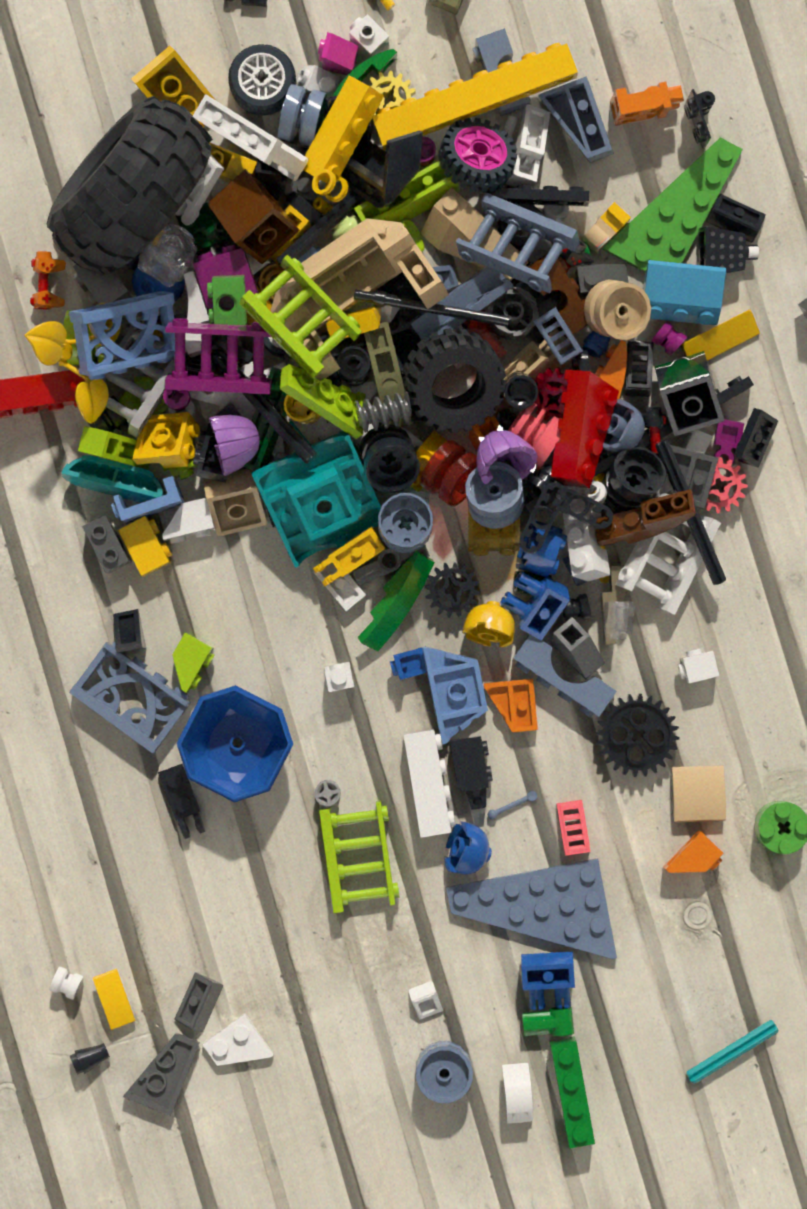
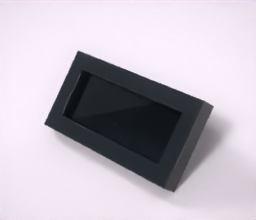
M134 609L113 614L117 653L147 648L139 610Z

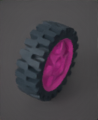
M465 118L464 122L459 120L456 121L455 125L452 124L441 142L438 160L441 161V169H445L444 174L446 177L452 176L451 182L454 184L461 182L460 188L463 189L466 186H470L471 192H476L477 188H479L480 193H486L487 189L490 192L495 191L497 187L501 188L508 181L516 164L517 148L516 145H513L514 140L512 137L507 138L508 132L505 129L501 132L499 131L500 126L495 123L492 127L489 120L485 119L484 123H481V118H475L473 122L471 118Z

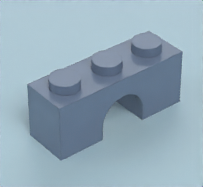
M505 28L475 39V47L472 48L476 62H481L483 69L487 70L488 73L497 70V66L504 61L512 59L513 50ZM528 96L496 108L494 111L498 110L500 116H504L521 110L527 104L530 105V97Z

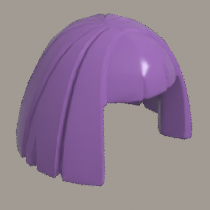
M223 415L209 418L211 428L215 433L216 442L218 443V445H215V450L223 475H229L243 467L258 451L260 440L257 428L252 421L241 416Z
M497 430L486 435L481 441L477 451V468L482 482L487 484L493 478L489 470L490 465L495 461L504 462L509 460L512 467L519 473L521 479H524L531 473L530 470L534 469L538 456L534 448L520 436L506 430Z

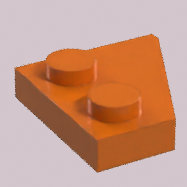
M533 679L483 683L486 692L511 732L538 730Z

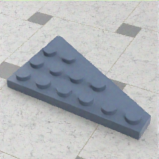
M598 858L446 887L452 914L610 959L617 958Z

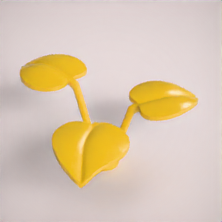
M111 319L106 320L105 324L109 329L104 330L105 332L110 330L113 325ZM48 321L32 328L24 336L32 346L37 359L42 364L50 366L58 362L59 366H64L84 378L85 382L79 383L76 388V403L84 420L90 424L94 423L108 402L109 394L106 383L102 379H89V376L79 374V369L67 363V360L72 357L73 348L71 345L76 344V339H66L67 332L61 323ZM121 325L118 331L112 337H110V339L113 342H115L118 338ZM93 333L89 336V341L95 338Z

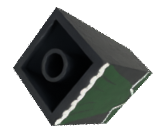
M704 351L655 366L660 394L674 436L725 421Z

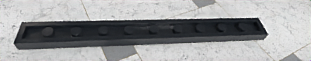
M741 376L736 377L727 383L729 388L722 392L717 388L716 391L720 405L751 388L754 384L748 376L743 380ZM668 417L667 425L660 429V440L673 433ZM650 429L644 430L642 439L636 447L647 448L650 446ZM606 452L600 455L594 477L607 471L619 453L608 456ZM558 488L551 491L547 504L554 501L559 490ZM534 494L527 498L529 503L524 505L528 515L532 513L538 501ZM542 501L540 506H546L547 504Z

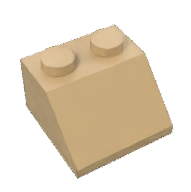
M244 469L228 475L226 483L203 479L206 500L218 537L267 525L261 495L251 474L253 470Z

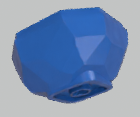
M236 685L201 696L176 743L187 778L234 803L269 792L294 745L283 709ZM235 738L242 740L243 744L241 747L237 748L233 745Z

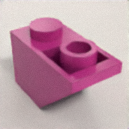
M327 32L326 39L320 40L318 49L319 61H322L323 69L348 75L355 69L358 45Z

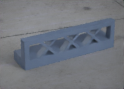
M484 267L451 291L447 297L437 304L480 311L512 288L513 285L502 273L489 267ZM425 312L409 323L419 338L426 342L431 339L430 334L437 332L440 335L443 334L444 329L449 328L454 330L464 323L466 319Z

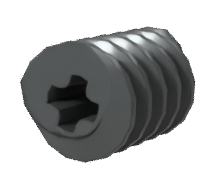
M407 391L404 393V399L401 398L399 393L394 394L393 401L389 395H385L383 403H381L378 397H374L373 405H371L368 399L363 400L362 407L357 400L355 401L358 423L365 433L368 432L369 424H372L375 431H377L379 422L383 423L385 429H388L390 420L393 421L396 427H399L401 418L406 425H409L411 405Z

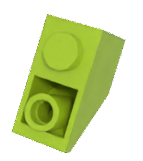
M186 632L172 656L181 690L188 693L190 689L195 691L202 679L199 676L203 666L209 667L215 655L211 653L214 649L213 647Z

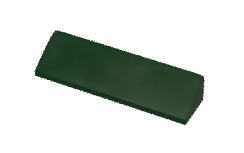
M272 366L268 378H273L272 390L270 394L264 395L286 418L284 401L287 394L280 390L282 370ZM255 410L251 421L256 426L259 434V449L255 456L243 466L253 471L268 465L279 437L275 429L257 410Z

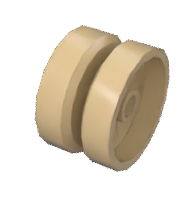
M608 279L599 282L590 290L585 299L584 314L586 322L596 333L614 339L629 340L637 337L645 330L650 320L651 305L645 291L636 284Z

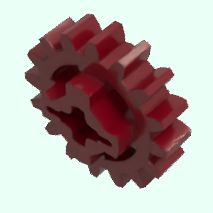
M557 367L553 373L550 368H547L544 373L540 372L536 376V380H534L538 386V396L534 402L539 408L536 414L539 415L542 409L546 410L544 416L546 421L554 416L558 419H563L565 403H561L562 394L559 396L555 395H558L560 392H567L568 380L564 379L565 373H561L560 367Z

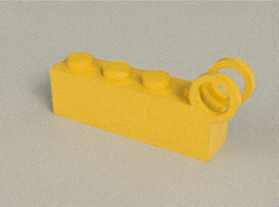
M348 76L305 154L308 162L303 170L314 176L312 180L314 192L322 196L325 195L331 202H339L346 196L348 183L344 178L340 177L384 97L383 94L351 76ZM319 180L326 183L325 189L319 190ZM341 181V192L337 196L332 197L330 192L334 189L336 182Z

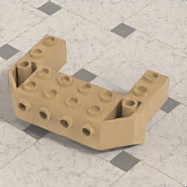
M365 219L301 263L304 267V272L343 312L359 302V300H354L355 289L373 292L400 273L404 274L427 309L449 295L444 284L401 222ZM293 278L275 293L271 308L272 313H278L303 290ZM310 297L285 320L286 328L291 333L293 331L297 332L321 307ZM330 316L303 340V345L310 352H315L324 343L316 330L332 320ZM330 352L322 359L323 362L321 364L324 368L316 378L319 380L327 378L340 369Z

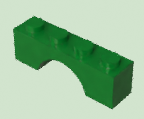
M574 1036L551 1040L549 1043L569 1148L595 1144L577 1041Z

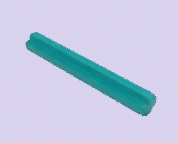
M772 1020L765 1022L688 1070L686 1074L691 1083H698L777 1034L779 1030Z

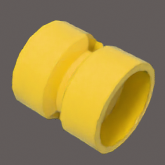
M287 394L285 397L284 410L292 420L310 425L319 421L322 417Z

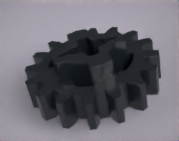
M454 562L452 568H449L447 563H444V570L440 571L437 567L434 568L437 574L435 577L428 575V579L432 583L424 587L430 590V594L426 595L425 598L433 600L430 608L439 607L438 615L443 611H447V618L451 617L452 612H456V615L461 617V610L464 609L469 613L470 608L468 605L477 604L473 596L480 595V592L474 590V587L480 583L479 581H472L471 578L475 573L467 574L466 565L462 569H458L457 562ZM453 573L460 574L467 581L462 583L454 579ZM444 576V585L442 588L435 590L438 579ZM448 578H450L454 587L458 586L460 589L456 592V602L451 594L445 593V590L449 588ZM470 590L468 599L461 605L460 597L462 593ZM445 598L449 600L452 607L444 606L438 599Z

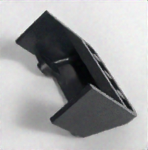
M338 95L325 99L324 120ZM369 123L340 177L347 181L348 188L375 207L383 208L391 205L419 172L423 132L420 130L387 140L386 151L371 142L372 126Z

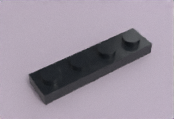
M503 185L501 188L497 187L495 191L490 192L489 189L486 191V193L511 203L527 202L533 205L589 206L590 191H584L583 187L578 186L569 187V190H558L557 186H543V189H533L531 185H518L517 188H507V185Z

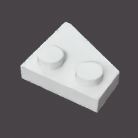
M246 1014L240 1016L202 1044L217 1066L270 1058L274 1054Z

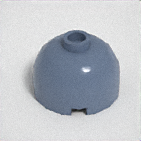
M617 399L610 420V426L603 443V449L614 453H620L624 449L637 446L642 439L645 429L641 412L625 400Z

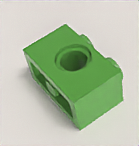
M245 275L213 276L212 282L207 283L208 298H213V309H209V324L247 325L246 310L239 304L242 296L246 293ZM224 296L231 297L234 301V307L230 310L223 309L220 305V299Z

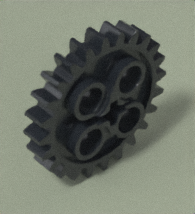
M638 693L636 700H633L632 695L628 694L627 702H624L620 697L617 698L619 704L617 707L609 703L611 712H602L606 720L597 721L599 725L603 726L602 730L595 731L596 734L602 736V739L598 740L596 744L604 745L599 754L609 755L605 763L608 764L614 761L613 770L616 771L622 766L623 775H626L629 769L632 770L633 777H637L638 770H641L643 776L646 777L648 774L647 769L649 768L654 773H657V764L665 768L666 764L663 759H673L672 755L668 753L669 750L678 749L672 744V741L680 739V737L673 735V731L679 729V726H671V722L676 717L666 716L670 708L666 707L661 710V700L652 704L651 695L647 697L646 701H643L642 694ZM636 710H642L645 714V720L641 724H635L632 720V714ZM623 717L629 721L635 730L643 731L641 737L653 749L652 753H649L639 740L632 741L631 738L634 734L621 721ZM616 727H622L626 731V736L622 741H616L612 736L613 730ZM654 729H658L662 733V739L657 744H653L649 740V733ZM634 746H639L643 751L641 759L637 761L632 760L629 755L631 748Z

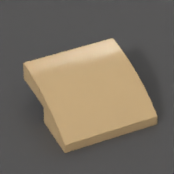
M724 765L672 767L674 823L726 821Z

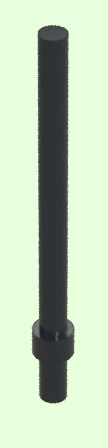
M355 289L354 300L374 303L373 305L384 308L387 305L508 327L510 319L509 316L435 304L427 309L422 301L387 295V292L378 290L374 293Z

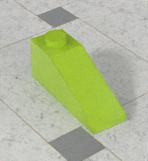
M84 426L80 437L79 452L149 470L150 464L137 465L132 459L137 440Z

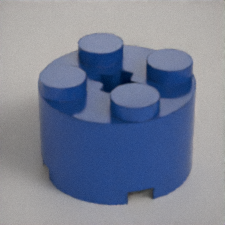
M535 520L541 526L546 525V523ZM532 526L531 529L534 530L530 538L525 537L524 539L527 543L526 547L529 549L532 546L537 547L536 536L538 532L544 535L545 531L538 530ZM552 526L542 548L535 554L525 553L519 546L517 557L521 558V564L516 563V568L542 577H548L549 574L555 575L559 566V560L556 559L559 549L563 550L567 540V535L562 534V528Z

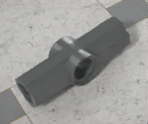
M426 545L417 550L427 557L430 556ZM386 549L352 571L358 586L397 571L415 551L412 553H399ZM389 553L397 557V564L393 568H387L383 564L384 556Z

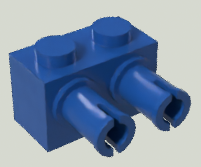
M521 571L518 574L520 578L517 576L513 585L531 594L532 597L529 601L525 602L507 591L504 594L506 598L502 597L500 601V606L518 615L520 629L542 641L570 601L568 587L550 577H545L539 582Z
M573 952L521 954L523 990L529 991V1008L536 1010V1000H538L539 1010L546 1007L544 989H554L556 1008L562 1009V998H564L565 1009L571 1007L570 988H575Z

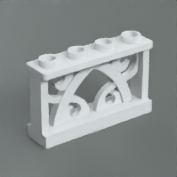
M206 94L193 114V117L294 181L298 179L308 162L307 157Z

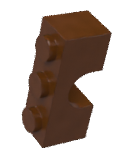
M547 254L527 267L538 271ZM559 256L547 276L550 277L552 291H560V300L555 307L573 335L588 325L584 314L585 299L581 300L577 292L580 289L573 278L569 279L565 271L568 270V267L562 257ZM543 290L537 291V292H539L542 296H544V295L547 294V292H545V291H543ZM556 317L552 318L554 323L558 321ZM561 325L557 327L559 332L563 330Z

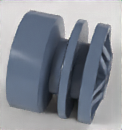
M399 493L390 497L382 505L378 515L379 534L383 543L391 550L399 553H412L421 549L428 542L433 528V514L429 504L420 496L412 493ZM402 520L406 523L411 522L410 530L407 531L406 528L400 529Z

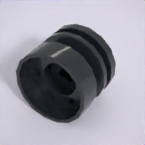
M389 424L388 429H385L384 425H379L377 431L373 428L363 436L359 445V456L371 486L381 492L396 493L409 488L416 481L420 472V462L412 440L405 430Z
M634 446L624 449L617 455L601 482L607 490L605 502L619 513L640 508L641 502L654 499L666 480V469L662 460L654 452L646 448Z

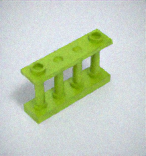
M286 255L281 262L284 271L259 294H253L251 290L247 291L242 296L239 304L312 379H315L324 368L321 364L323 362L322 359L347 335L355 341L362 331L359 329L360 325L356 319L350 315L347 316L304 272L303 265L297 259H291ZM293 278L303 290L278 313H272L266 307V301ZM312 297L321 309L297 332L293 331L291 333L285 326V320ZM330 316L340 328L315 352H310L303 345V340Z
M381 800L376 801V810L341 815L331 813L330 808L319 810L333 913L344 912V905H349L348 902L389 897L390 905H395V898H400L398 882H392L384 821H389L387 805L382 806ZM378 820L380 835L342 841L339 838H334L333 829L338 828V825ZM382 845L384 861L350 866L338 864L337 854H341V851ZM386 872V887L351 892L341 888L340 880L345 879L346 876Z

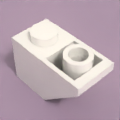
M206 498L182 503L162 534L163 540H170L171 544L186 541L185 536L195 534L196 538L211 535L210 530H214L215 526Z

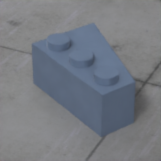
M587 76L538 94L544 105L590 163L614 154Z

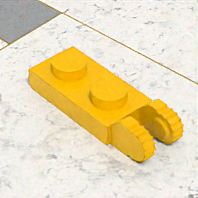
M371 527L328 555L329 558L315 566L313 570L315 573L321 572L329 564H334L338 571L324 578L322 584L325 587L340 576L344 577L386 548Z

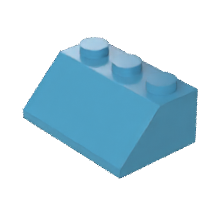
M648 260L643 290L650 300V319L717 326L722 308L726 268Z

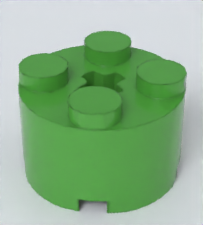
M774 801L767 803L758 811L754 823L755 834L758 841L765 848L779 854H791L805 845L807 842V815L799 806L787 801ZM779 822L786 823L785 827L787 829L785 832L780 831L778 833L780 828L777 825Z

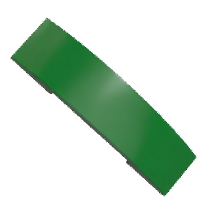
M394 49L386 50L362 62L346 76L333 96L339 94L348 76L362 82L372 70L378 76L379 72L384 73L397 59V51Z

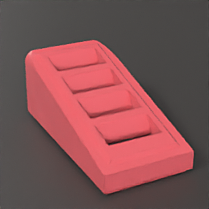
M582 800L556 803L564 855L591 852ZM578 808L577 814L564 815L563 813L564 810ZM580 820V824L565 825V821ZM581 829L582 834L567 836V831ZM583 840V845L569 847L568 842Z

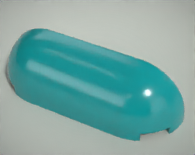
M83 455L81 458L75 459L69 464L67 463L61 473L65 480L81 488L112 496L120 495L124 499L143 503L163 496L161 484L152 472L96 456Z

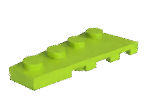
M290 364L282 368L280 390L355 439L363 435L364 430L359 426L355 401L357 400L362 407L363 400L366 397L365 393L359 391L355 394L351 392L349 387L344 385L337 387L332 385V381L326 378L321 380L317 378L312 379L303 369Z

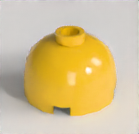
M488 601L487 604L478 605L468 613L462 632L463 634L466 633L468 640L476 644L491 647L490 642L499 643V647H506L513 643L515 622L511 613L501 607L499 602Z

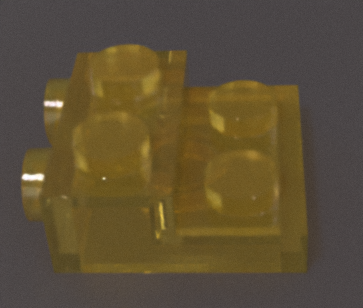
M468 510V552H474L476 556H486L489 554V551H499L503 556H511L515 554V551H520V517L514 523L504 528L492 529L481 526L472 518Z

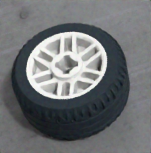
M267 44L252 45L242 50L232 61L228 73L229 87L234 100L242 109L254 115L266 116L281 111L290 85L297 84L295 69L290 58L279 48ZM261 77H265L264 83H260Z

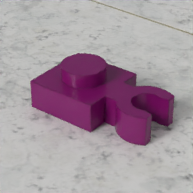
M725 419V421L717 423L713 443L720 445V449L714 453L715 457L726 454L728 455V460L731 459L733 464L734 456L731 450L732 448H737V444L742 437L743 422Z

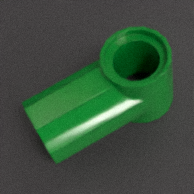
M562 1006V1009L553 1007L549 1011L522 1013L524 1036L544 1034L566 1036L574 1034L572 1007L566 1009L564 1006Z

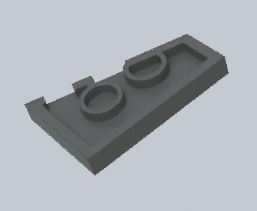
M176 1032L123 1097L171 1116L200 1041Z

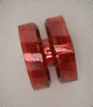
M448 440L435 451L423 470L420 485L433 495L439 494L440 500L450 507L459 505L467 498L465 484L469 474L477 467V456L472 452L466 453V449L456 441Z

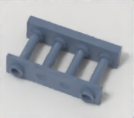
M485 193L481 200L484 214L486 215L470 242L460 238L456 241L460 257L467 262H477L522 281L536 291L543 290L550 293L552 286L550 277L547 275L563 249L567 248L575 252L580 244L577 230L494 195ZM500 220L508 224L492 252L479 247L494 221ZM522 229L531 234L515 262L502 257L517 230ZM546 239L554 243L538 271L524 266L539 240Z

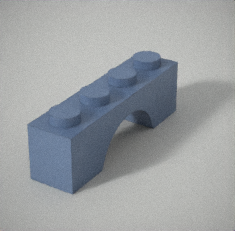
M529 634L512 658L517 661L514 666L526 674L532 671L538 676L536 681L549 689L551 685L559 690L557 695L568 703L572 699L581 705L579 710L590 718L594 714L600 717L617 691L595 676L582 683H570L563 680L553 669L551 663L552 647L543 640L541 641Z

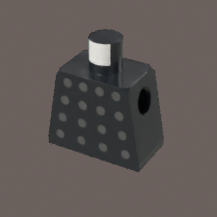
M713 227L699 228V265L726 268V273L745 270L746 260H758L759 247L758 245H746L745 233Z

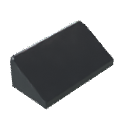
M719 193L707 222L720 229L745 233L746 241L752 243L759 233L766 214Z

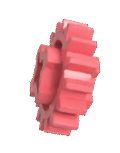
M718 457L711 487L716 484L715 479L717 478L727 483L722 486L723 491L721 492L718 489L709 490V494L717 495L720 502H713L707 498V511H710L712 506H714L716 513H720L721 507H724L729 512L730 504L738 507L739 503L736 499L738 497L745 498L741 489L747 488L748 485L741 483V480L746 475L738 474L741 468L740 465L734 468L731 467V459L726 464H723L722 457ZM718 468H725L733 475L725 477L720 474ZM736 484L735 492L729 498L728 492L731 486Z

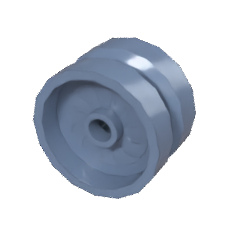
M291 84L280 114L278 140L288 143L293 142L300 128V145L309 148L322 124L327 93L313 90L305 104V88Z
M495 461L489 467L493 476L489 483L484 484L476 467L469 474L465 484L468 510L472 518L481 526L492 529L504 528L514 523L521 516L524 508L523 486L519 473L509 464Z
M437 1041L428 1045L420 1053L416 1062V1081L420 1091L428 1099L437 1103H452L461 1099L469 1091L473 1081V1068L468 1053L460 1045L451 1041ZM442 1069L449 1071L446 1072L445 1076L440 1075V1070Z

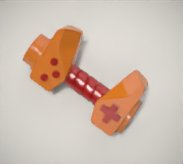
M38 251L36 252L35 259L31 261L33 271L38 273V293L32 295L30 304L37 310H51L52 307H63L65 300L48 291V277L50 273L65 270L66 262L53 259L51 252Z

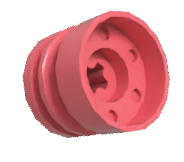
M534 403L519 413L508 431L520 436L534 448L538 456L537 463L535 464H537V470L539 471L554 449L555 443L560 440L559 429H557L559 419L554 416L547 424H544L542 420L546 410L542 409L537 418L531 415L537 406Z

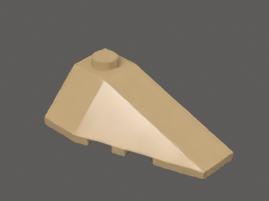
M451 187L433 206L420 234L438 251L445 254L448 253L468 263L460 257L456 241L460 238L470 242L484 217ZM491 226L479 247L492 252L502 235ZM509 243L502 257L515 262L520 252ZM474 261L470 262L482 268L486 267ZM503 274L504 277L509 279L510 281L513 279L512 277Z

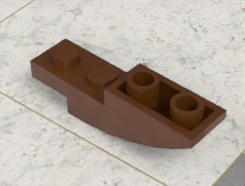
M689 489L643 501L640 508L613 514L612 524L608 528L596 529L598 544L604 546L624 540L628 544H632L657 536L684 523L696 514L692 490ZM606 516L597 519L596 523L608 522L609 519Z

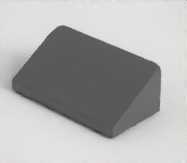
M195 972L174 1020L191 1030L204 1031L222 991L223 984Z

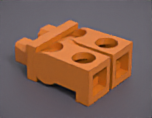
M667 81L661 82L657 86H650L643 92L627 94L626 87L616 89L610 100L615 126L651 119L656 115L658 119L665 118L669 110L680 107V103L684 101L681 85L668 87Z

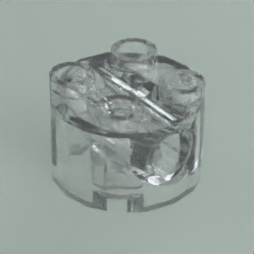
M168 223V226L164 227L139 254L138 268L152 278L159 280L163 285L173 286L175 282L184 279V275L189 272L197 251V245H194V237L186 229Z

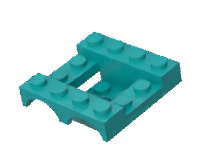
M344 431L310 445L316 451V459L309 464L304 463L296 453H293L251 472L295 568L300 566L306 558L328 548L338 549L347 544L355 535L371 527H379L380 503L366 477L363 465L350 436ZM327 500L331 503L328 511L319 512L317 510V505L320 501Z

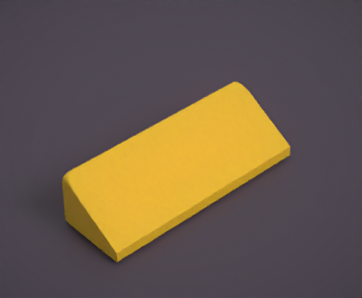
M751 309L682 343L680 347L685 357L704 351L708 361L759 335L760 331Z

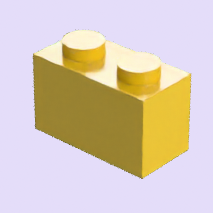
M144 516L118 530L141 576L145 577L171 563L169 557L172 556V553L166 542L161 544L157 536L161 532L154 519L149 520L148 517Z

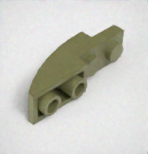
M387 321L380 323L378 329L364 333L381 403H383L385 395H389L393 401L395 393H399L402 399H404L405 393ZM402 418L400 419L399 427L409 426L405 424ZM390 420L389 424L395 425L393 421Z

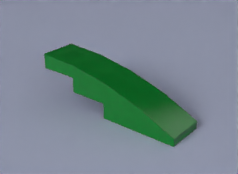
M415 551L385 584L383 589L387 594L370 612L374 620L358 636L363 645L379 652L394 634L423 589L435 563L433 559Z

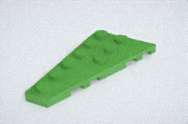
M720 137L608 242L602 250L645 273L648 260L682 263L699 232V228L702 227L743 149Z

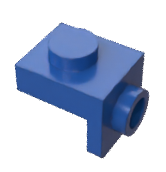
M422 647L393 655L394 661H390L393 676L399 675L400 680L427 673Z

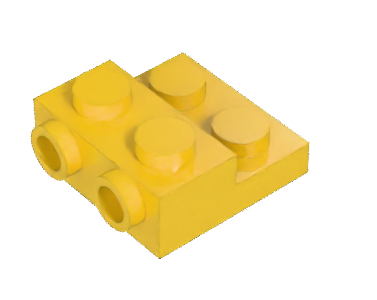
M189 412L152 415L137 438L132 459L137 465L161 463L164 468L188 467L189 459H193L195 456L193 441L200 434L199 424Z

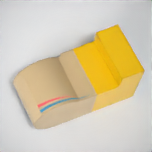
M614 202L582 237V240L598 253L629 223L631 217Z

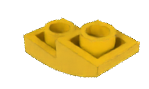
M117 968L92 977L111 1030L136 1021Z

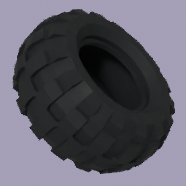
M154 96L139 102L126 112L90 151L55 199L46 224L47 228L53 232L52 239L57 248L79 267L94 272L99 270L106 275L115 272L132 261L172 219L191 194L206 169L212 147L205 140L206 134L200 123L179 104L168 100L159 101Z

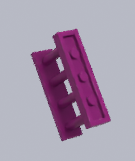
M177 318L173 319L165 327V332L175 333V370L165 378L166 390L271 393L273 378H266L264 374V337L271 336L258 322H252L251 326L188 323V319ZM185 333L201 334V372H198V375L188 374V371H185ZM212 335H227V373H224V376H215L211 372ZM238 336H254L253 374L250 377H240V374L237 373Z

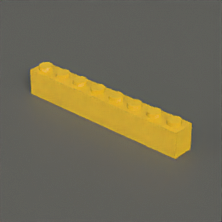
M554 43L546 47L545 52L536 54V52L528 53L521 57V61L513 64L511 61L504 62L497 66V70L489 73L487 70L480 71L473 75V79L463 82V79L456 80L448 85L449 88L444 90L432 89L424 93L425 97L420 99L408 98L400 102V106L396 108L385 107L376 111V115L372 117L383 150H386L387 140L419 130L425 136L455 124L456 121H464L465 118L478 116L576 79L578 71L568 44Z

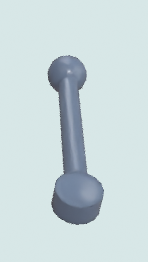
M529 791L527 796L497 810H489L488 818L496 819L497 815L528 800L535 801L537 793Z

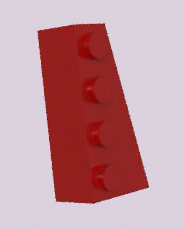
M71 370L0 379V419L22 413L23 415L39 413V410L49 409L50 412L63 410L64 406L74 405L75 408H78L75 398L76 388L79 383L85 382V380Z
M565 370L564 379L568 380L567 392H562L561 403H565L563 419L559 418L557 429H559L560 442L555 443L551 477L565 486L590 488L603 449L606 433L610 426L613 410L617 403L619 390L590 371Z

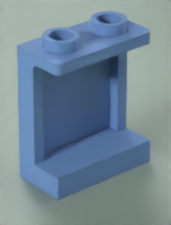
M173 476L163 479L167 491L166 495L128 508L123 497L120 495L113 496L115 503H112L111 506L115 517L129 524L144 516L149 517L185 503L177 479Z

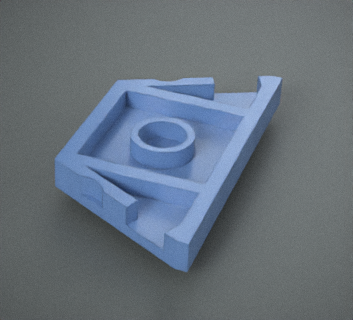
M424 646L422 651L442 744H446L456 733L468 727L471 721L488 711L479 663L475 658Z

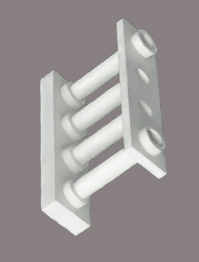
M661 493L660 497L666 496V495H669V494ZM700 515L712 542L721 523L714 518ZM668 532L637 542L625 566L620 570L615 585L632 591L634 586H637L657 597L655 607L675 615L703 560L692 533L686 543ZM658 539L680 551L681 554L675 566L651 553ZM646 562L669 575L663 589L640 577Z

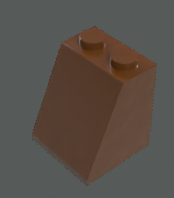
M246 169L207 203L233 241L261 264L265 263L300 231L298 226L262 183Z

